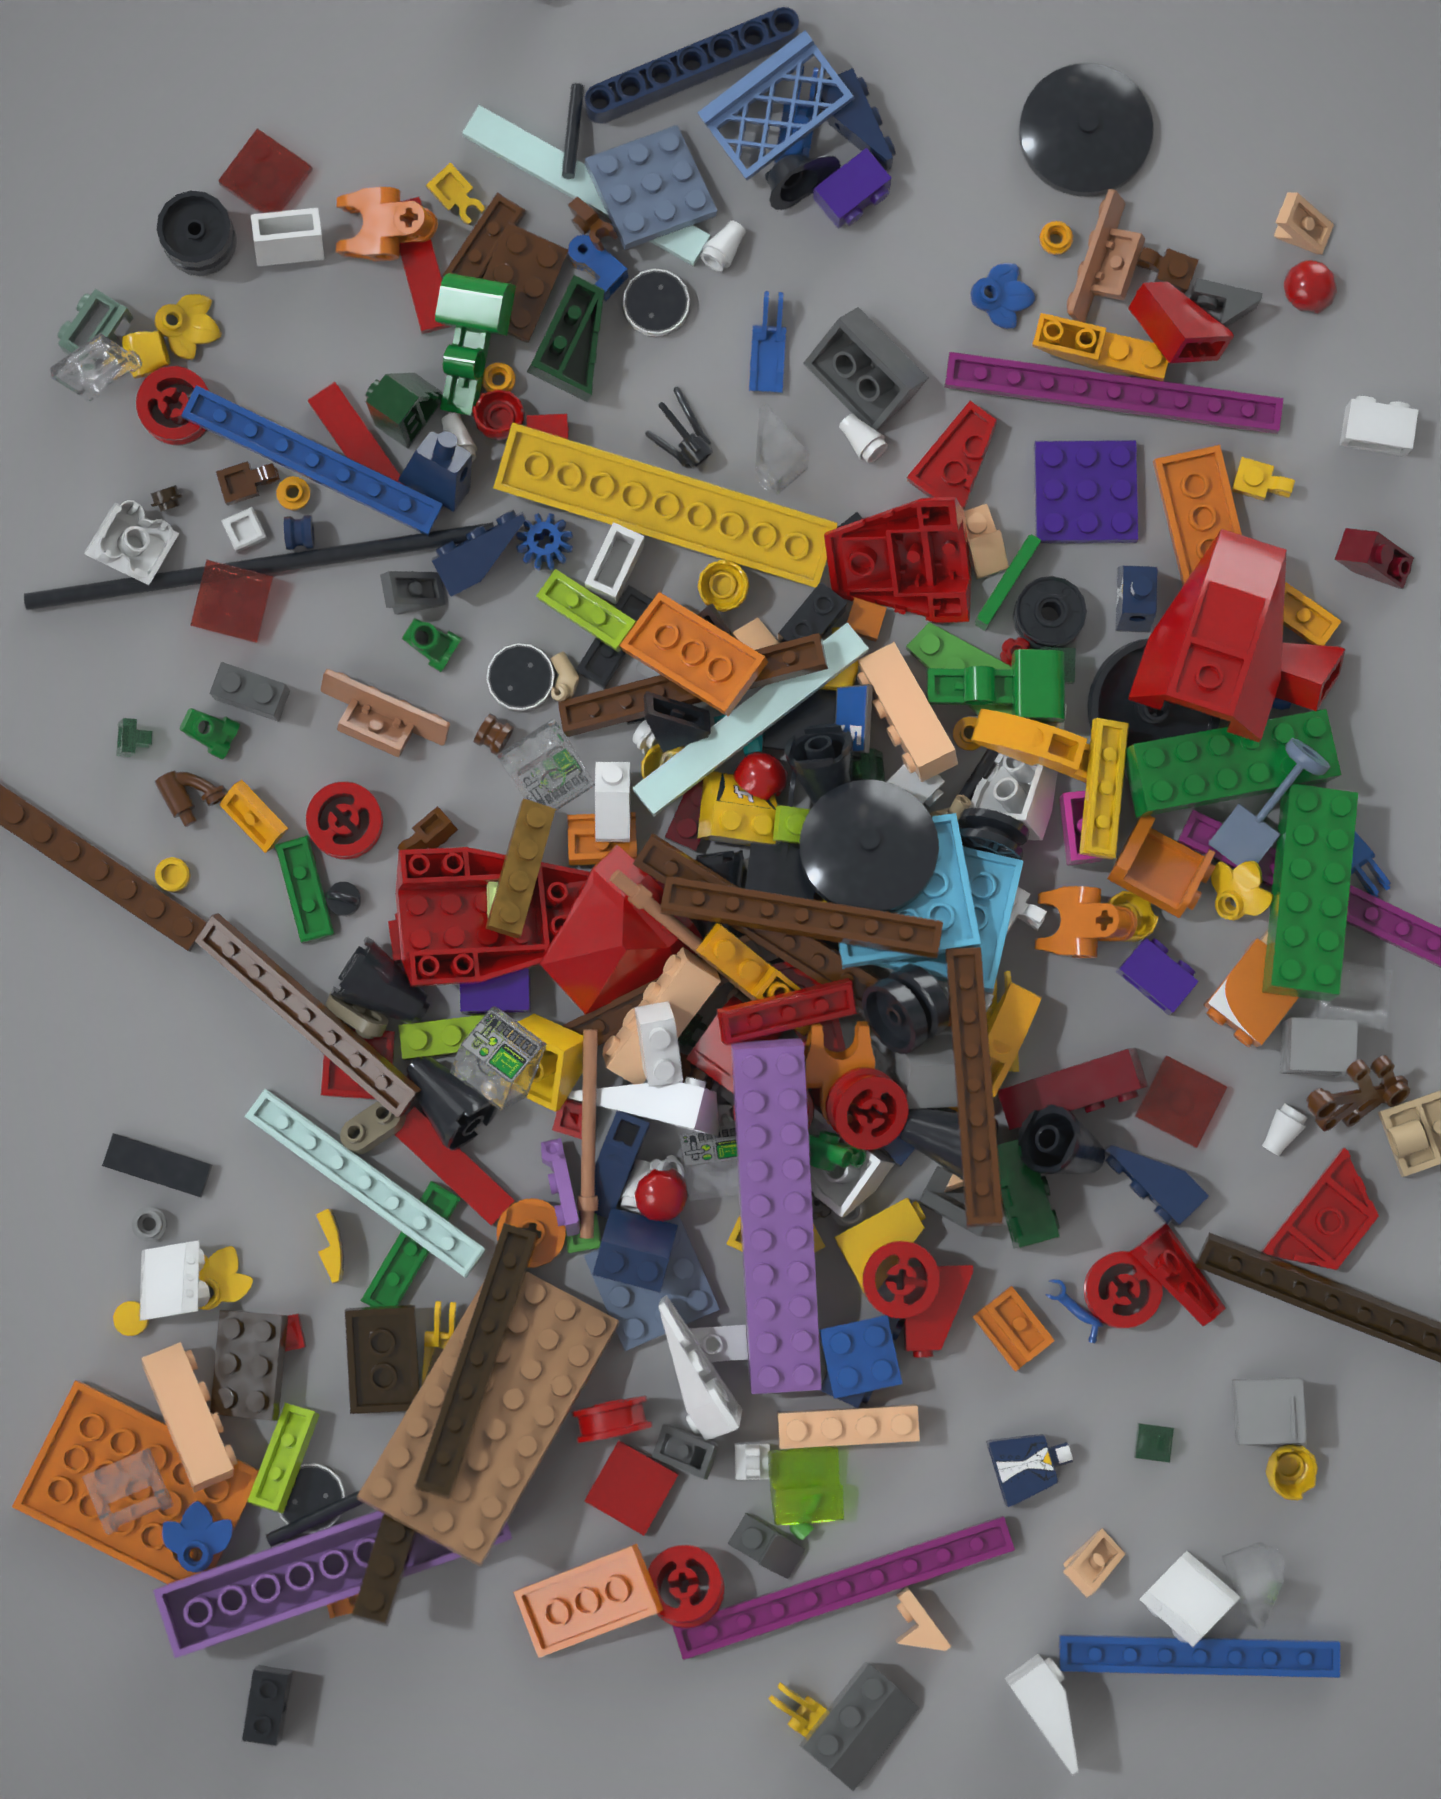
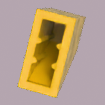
M907 1197L833 1237L864 1295L863 1271L870 1256L878 1248L890 1242L908 1241L913 1243L924 1229L921 1221L926 1219L917 1201L911 1203ZM897 1256L887 1257L880 1263L875 1275L877 1290L889 1276L886 1275L887 1271L898 1264L899 1259Z

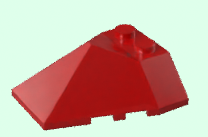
M956 497L920 498L825 532L824 540L831 590L841 598L850 601L858 598L894 608L896 613L905 615V612L925 616V620L935 623L969 622L971 564L965 513Z
M618 845L591 869L587 876V882L578 898L576 897L571 905V911L563 925L559 927L539 963L584 1014L595 1011L611 1003L616 998L659 978L663 973L666 961L672 955H677L682 947L696 956L698 955L643 908L638 909L629 902V896L610 881L612 874L616 870H620L636 885L642 884L652 893V898L660 905L662 903L664 890L651 875L633 865L635 860ZM673 915L702 941L704 940L689 918Z

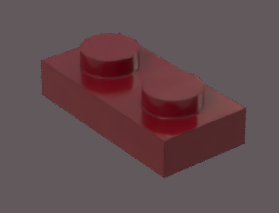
M703 780L684 793L665 835L666 840L694 852L697 851L702 840L697 837Z

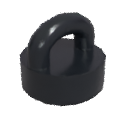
M338 882L328 890L326 901L333 913L339 916H349L359 909L361 895L353 884Z

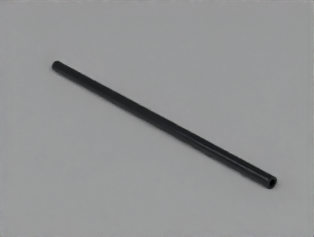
M494 523L432 531L428 536L419 533L156 573L149 585L129 577L24 593V603L26 610L427 550L439 548L451 541H454L455 545H459L468 540L465 535L468 532L482 525L488 530L494 526Z

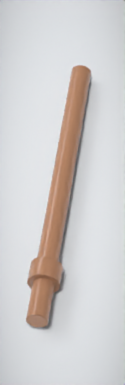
M616 870L612 874L610 881L629 896V902L638 909L643 908L748 998L752 1001L755 1000L696 951L702 940L673 915L661 913V905L652 898V893L642 884L636 885L620 870Z
M585 1029L583 1035L581 1195L577 1196V1210L580 1211V1238H594V1211L598 1210V1196L595 1195L597 1030Z

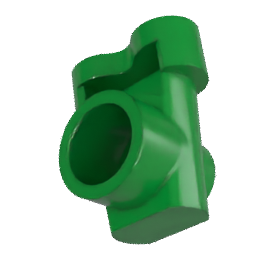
M414 618L401 639L429 660L428 665L441 673L462 638L450 630L444 633L436 629L432 624ZM417 632H424L427 635V642L425 644H419L416 641L415 636Z
M189 708L179 729L189 738L195 739L208 747L207 752L222 760L230 749V744L239 730L240 723L226 716L223 719H219ZM201 721H204L205 729L200 733L198 725Z
M821 1130L819 1135L808 1136L809 1151L811 1152L810 1165L815 1168L835 1171L836 1165L847 1168L850 1165L859 1168L865 1162L866 1151L839 1142L840 1135Z

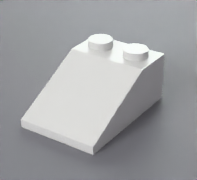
M1037 1654L1004 1679L1073 1775L1078 1771L1066 1691L1060 1684L1065 1677L1050 1657L1043 1660Z

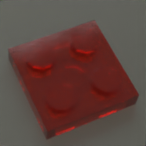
M257 128L219 178L218 183L260 214L280 212L285 208L313 169L310 164Z
M207 559L190 626L257 643L274 576Z
M1166 1055L1134 1117L1193 1148H1197L1227 1086Z

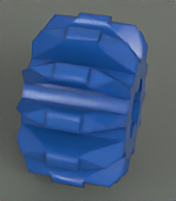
M537 513L534 515L536 524L533 525L528 520H525L523 523L524 528L528 532H517V539L523 542L518 544L516 549L518 553H526L523 557L525 564H529L536 559L535 570L540 571L543 562H547L548 569L551 571L555 569L554 559L561 564L566 563V558L561 552H572L573 546L567 543V541L571 540L573 535L571 531H563L566 527L564 520H560L554 525V514L549 513L546 522H542L541 515ZM544 536H549L550 543H547L545 548H540L539 541L537 540H543Z

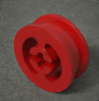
M167 366L157 369L145 378L137 393L136 409L140 421L154 438L165 444L186 445L198 440L206 433V429L190 421L177 428L162 426L154 419L153 407L158 405L161 413L167 420L171 418L174 424H182L188 421L183 419L181 415L189 398L183 391L180 394L175 387L167 388L163 392L161 391L174 384L186 385L193 390L196 385L205 390H210L199 375L187 368ZM179 401L182 405V408H174L172 411L169 407V404H176Z
M335 782L320 789L311 799L306 812V826L311 839L322 852L333 858L347 860L365 855L377 844L383 830V815L377 800L366 788L352 782ZM341 797L354 799L353 804L342 803L336 805V808L344 816L352 814L350 821L358 830L361 827L360 814L363 811H367L369 814V825L365 834L351 844L335 843L337 837L348 838L354 834L345 825L338 828L337 826L340 822L331 811L328 815L329 828L327 830L321 829L320 819L323 810L330 802Z
M860 1067L844 1073L834 1082L826 1098L825 1111L831 1127L849 1145L862 1150H873L886 1146L901 1133L908 1117V1101L901 1087L887 1074L876 1068ZM883 1093L886 1095V1105L881 1101ZM853 1101L859 1108L863 1109L862 1112L856 1106L850 1105V1103ZM871 1106H874L878 1111L883 1112L882 1116L874 1108H871ZM847 1112L853 1116V1121L848 1124Z
M908 1241L890 1242L878 1248L868 1259L863 1271V1289L870 1304L880 1313L892 1318H910L921 1314L933 1303L939 1291L940 1273L934 1258L923 1247ZM892 1255L897 1256L899 1262L891 1267L886 1275L895 1276L898 1275L899 1270H905L906 1277L917 1278L916 1272L908 1264L910 1258H915L925 1269L927 1276L925 1291L917 1301L909 1305L904 1302V1296L911 1293L916 1285L906 1284L903 1290H898L897 1283L885 1281L886 1287L894 1295V1299L891 1302H887L881 1297L876 1288V1271L880 1263Z
M1119 1251L1103 1256L1091 1266L1085 1277L1083 1291L1088 1309L1103 1324L1114 1328H1131L1145 1323L1156 1313L1162 1300L1163 1286L1131 1252ZM1118 1264L1127 1265L1133 1269L1132 1275L1120 1274L1114 1276L1120 1284L1129 1283L1130 1287L1127 1291L1133 1299L1138 1298L1140 1295L1139 1283L1141 1280L1145 1281L1147 1287V1297L1143 1306L1137 1312L1128 1316L1113 1312L1114 1305L1125 1306L1132 1303L1126 1296L1119 1298L1116 1296L1115 1293L1118 1291V1287L1113 1281H1109L1106 1285V1299H1101L1099 1295V1282L1102 1275L1107 1269Z
M646 1395L612 1400L572 1411V1417L578 1418L581 1435L577 1437V1443L618 1437L653 1427L652 1421H646L643 1403L647 1401Z
M691 1545L673 1546L657 1555L650 1564L648 1572L663 1608L662 1611L656 1613L660 1619L674 1627L694 1628L705 1624L716 1615L724 1600L725 1584L717 1563L707 1552ZM692 1566L703 1569L709 1576L708 1592L705 1598L697 1605L694 1604L702 1596V1591L699 1587L701 1582L696 1573L690 1569ZM674 1568L676 1569L668 1577V1583L671 1587L668 1589L673 1599L680 1604L677 1608L667 1605L661 1597L663 1579ZM688 1580L690 1586L687 1587L686 1593H682L679 1589L683 1585L682 1581Z

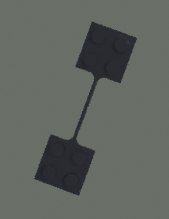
M819 689L765 731L763 748L785 750V745L793 735H795L796 739L805 735V728L819 724H835L837 691ZM793 770L788 799L789 807H793L796 775ZM781 842L778 845L751 843L745 889L814 900L815 890L811 887L803 872L800 861V849L793 847L787 842Z

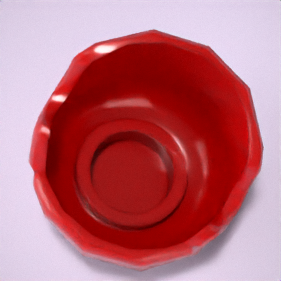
M1306 260L1298 263L1288 271L1284 280L1285 297L1300 311L1307 310L1320 313L1333 303L1337 293L1334 274L1325 264L1318 261Z
M497 389L481 394L479 400L473 406V417L477 429L487 438L504 440L508 439L513 422L523 424L525 410L521 400L512 392Z
M754 752L741 760L733 776L735 782L746 792L762 800H768L776 792V796L779 797L786 788L788 773L782 763L774 756Z
M673 1168L668 1171L653 1169L639 1180L634 1192L636 1206L640 1213L646 1218L655 1221H667L677 1217L684 1210L688 1198L686 1180Z

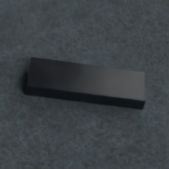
M628 585L615 608L637 622L653 599ZM595 638L576 668V672L605 690L627 653L622 651V649L620 652H617Z
M115 1133L112 1134L102 1164L103 1167L201 1198L212 1168V1164Z

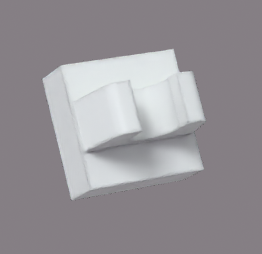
M769 1443L735 1444L736 1480L770 1479Z

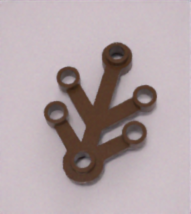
M1382 1055L1375 1059L1370 1068L1362 1059H1358L1349 1065L1346 1073L1357 1083L1359 1089L1331 1094L1328 1090L1324 1091L1323 1088H1318L1308 1095L1306 1099L1308 1103L1307 1108L1315 1117V1122L1322 1131L1331 1130L1341 1120L1347 1127H1351L1382 1103H1386L1389 1107L1402 1103L1410 1094L1408 1081L1402 1075L1395 1077L1393 1072L1395 1065L1387 1055ZM1371 1070L1378 1078H1381L1382 1082L1378 1086H1373L1369 1076Z

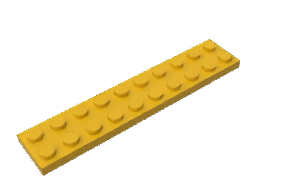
M514 422L511 425L493 487L503 492L610 525L614 522L636 533L815 588L820 583L827 560L824 534L827 531L836 529L838 522Z

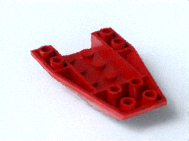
M1221 529L1149 636L1128 700L1161 710L1163 702L1166 700L1230 721L1227 732L1260 742L1281 680L1287 550Z
M470 847L399 850L395 895L401 959L410 985L430 986L481 983L539 965L559 927L563 925L571 911V905L575 898H578L587 882V876L590 872L541 862L523 931L517 939L486 929L488 921L487 884L489 881L499 882L505 854Z

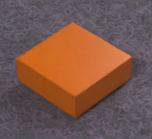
M854 598L847 622L859 637L876 642L887 607Z

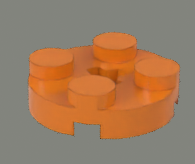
M535 1198L518 1201L503 1212L498 1221L497 1241L504 1223L522 1229L529 1228L530 1223L537 1224L536 1229L541 1231V1237L536 1240L527 1268L540 1267L550 1263L561 1252L565 1244L566 1227L565 1225L558 1227L555 1208L546 1201Z

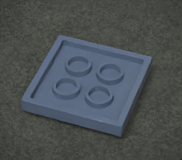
M677 125L585 158L587 171L624 250L711 219L717 215L715 204Z
M679 1215L665 1221L678 1225L661 1293L594 1276L593 1271L599 1249L584 1255L608 1314L619 1320L616 1332L624 1351L666 1334L658 1307L661 1298L666 1295L686 1324L720 1310Z

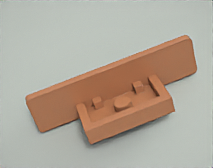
M1113 189L1108 190L1106 198L1100 204L1095 230L1090 233L1086 257L1079 265L1075 289L1070 293L1067 300V313L1075 321L1085 323L1094 295L1125 300L1145 242V237L1142 233L1117 229L1125 207V201Z
M326 669L324 672L321 692L349 704L338 722L337 731L398 758L412 733L443 746L445 744L450 723L443 720L440 716L432 713L429 714L413 707L407 701L398 700L386 695L373 686L359 683L344 673L334 672L330 669Z

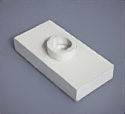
M746 1324L689 1328L711 1362L748 1359Z

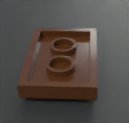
M507 222L483 279L516 285L507 334L529 343L567 256L568 249Z

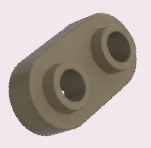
M330 994L325 1003V1006L338 1018L355 1028V1032L361 1037L374 1039L375 1037L383 1036L388 1024V1019L383 1014L339 1000Z
M377 1101L343 1125L340 1132L341 1143L355 1154H365L400 1131L405 1123L406 1114L404 1113L403 1116L397 1118L389 1111L388 1116L385 1119H381V1114L387 1109ZM360 1129L359 1136L352 1139L353 1133Z

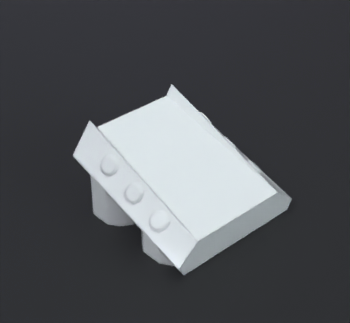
M127 500L121 505L115 503L85 550L84 555L149 585L179 533L174 531L171 525L162 519L151 520L145 517L144 509L141 505L133 500Z
M200 1240L142 1250L140 1321L197 1312L200 1307L208 1303L210 1298L209 1287L204 1281L199 1280V1271L205 1264L204 1252L200 1248Z
M1186 1551L1139 1600L1147 1606V1609L1155 1617L1161 1618L1172 1628L1173 1635L1180 1642L1189 1643L1194 1647L1241 1597Z

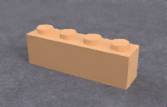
M895 642L858 659L861 673L856 675L860 685H873L872 695L875 700L872 701V706L880 720L886 718L890 725L886 730L894 746L901 745L905 754L901 756L909 773L916 772L920 781L923 782L958 765L956 750Z
M682 947L677 955H672L666 961L663 973L659 979L648 985L643 994V1000L638 1006L669 1001L675 1018L678 1038L721 980L717 971L711 965ZM633 1008L625 1016L623 1027L616 1036L612 1035L606 1041L602 1055L607 1069L632 1084H643L646 1081L642 1066L635 1009Z
M179 1342L141 1358L142 1367L194 1493L233 1477V1465L237 1464V1460L231 1445L224 1446L219 1434L223 1433L224 1429L217 1412L211 1414L206 1402L210 1401L211 1397L205 1382L198 1383L193 1371L198 1369L191 1349L184 1351L182 1343Z
M916 1404L777 1412L780 1449L920 1441L918 1406Z

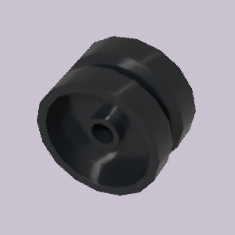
M187 191L175 195L165 203L158 215L156 230L162 248L177 269L188 275L205 276L218 272L229 263L235 253L237 236L227 209L217 198L206 192Z
M914 964L903 965L890 973L887 978L881 979L869 986L863 993L862 1007L865 1019L872 1032L883 1045L896 1053H910L921 1046L926 1039L933 1038L944 1031L950 1023L951 1012L948 1000L941 986L929 972Z

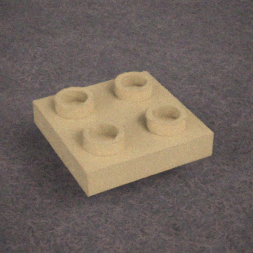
M1441 1090L1378 1112L1401 1177L1441 1164Z

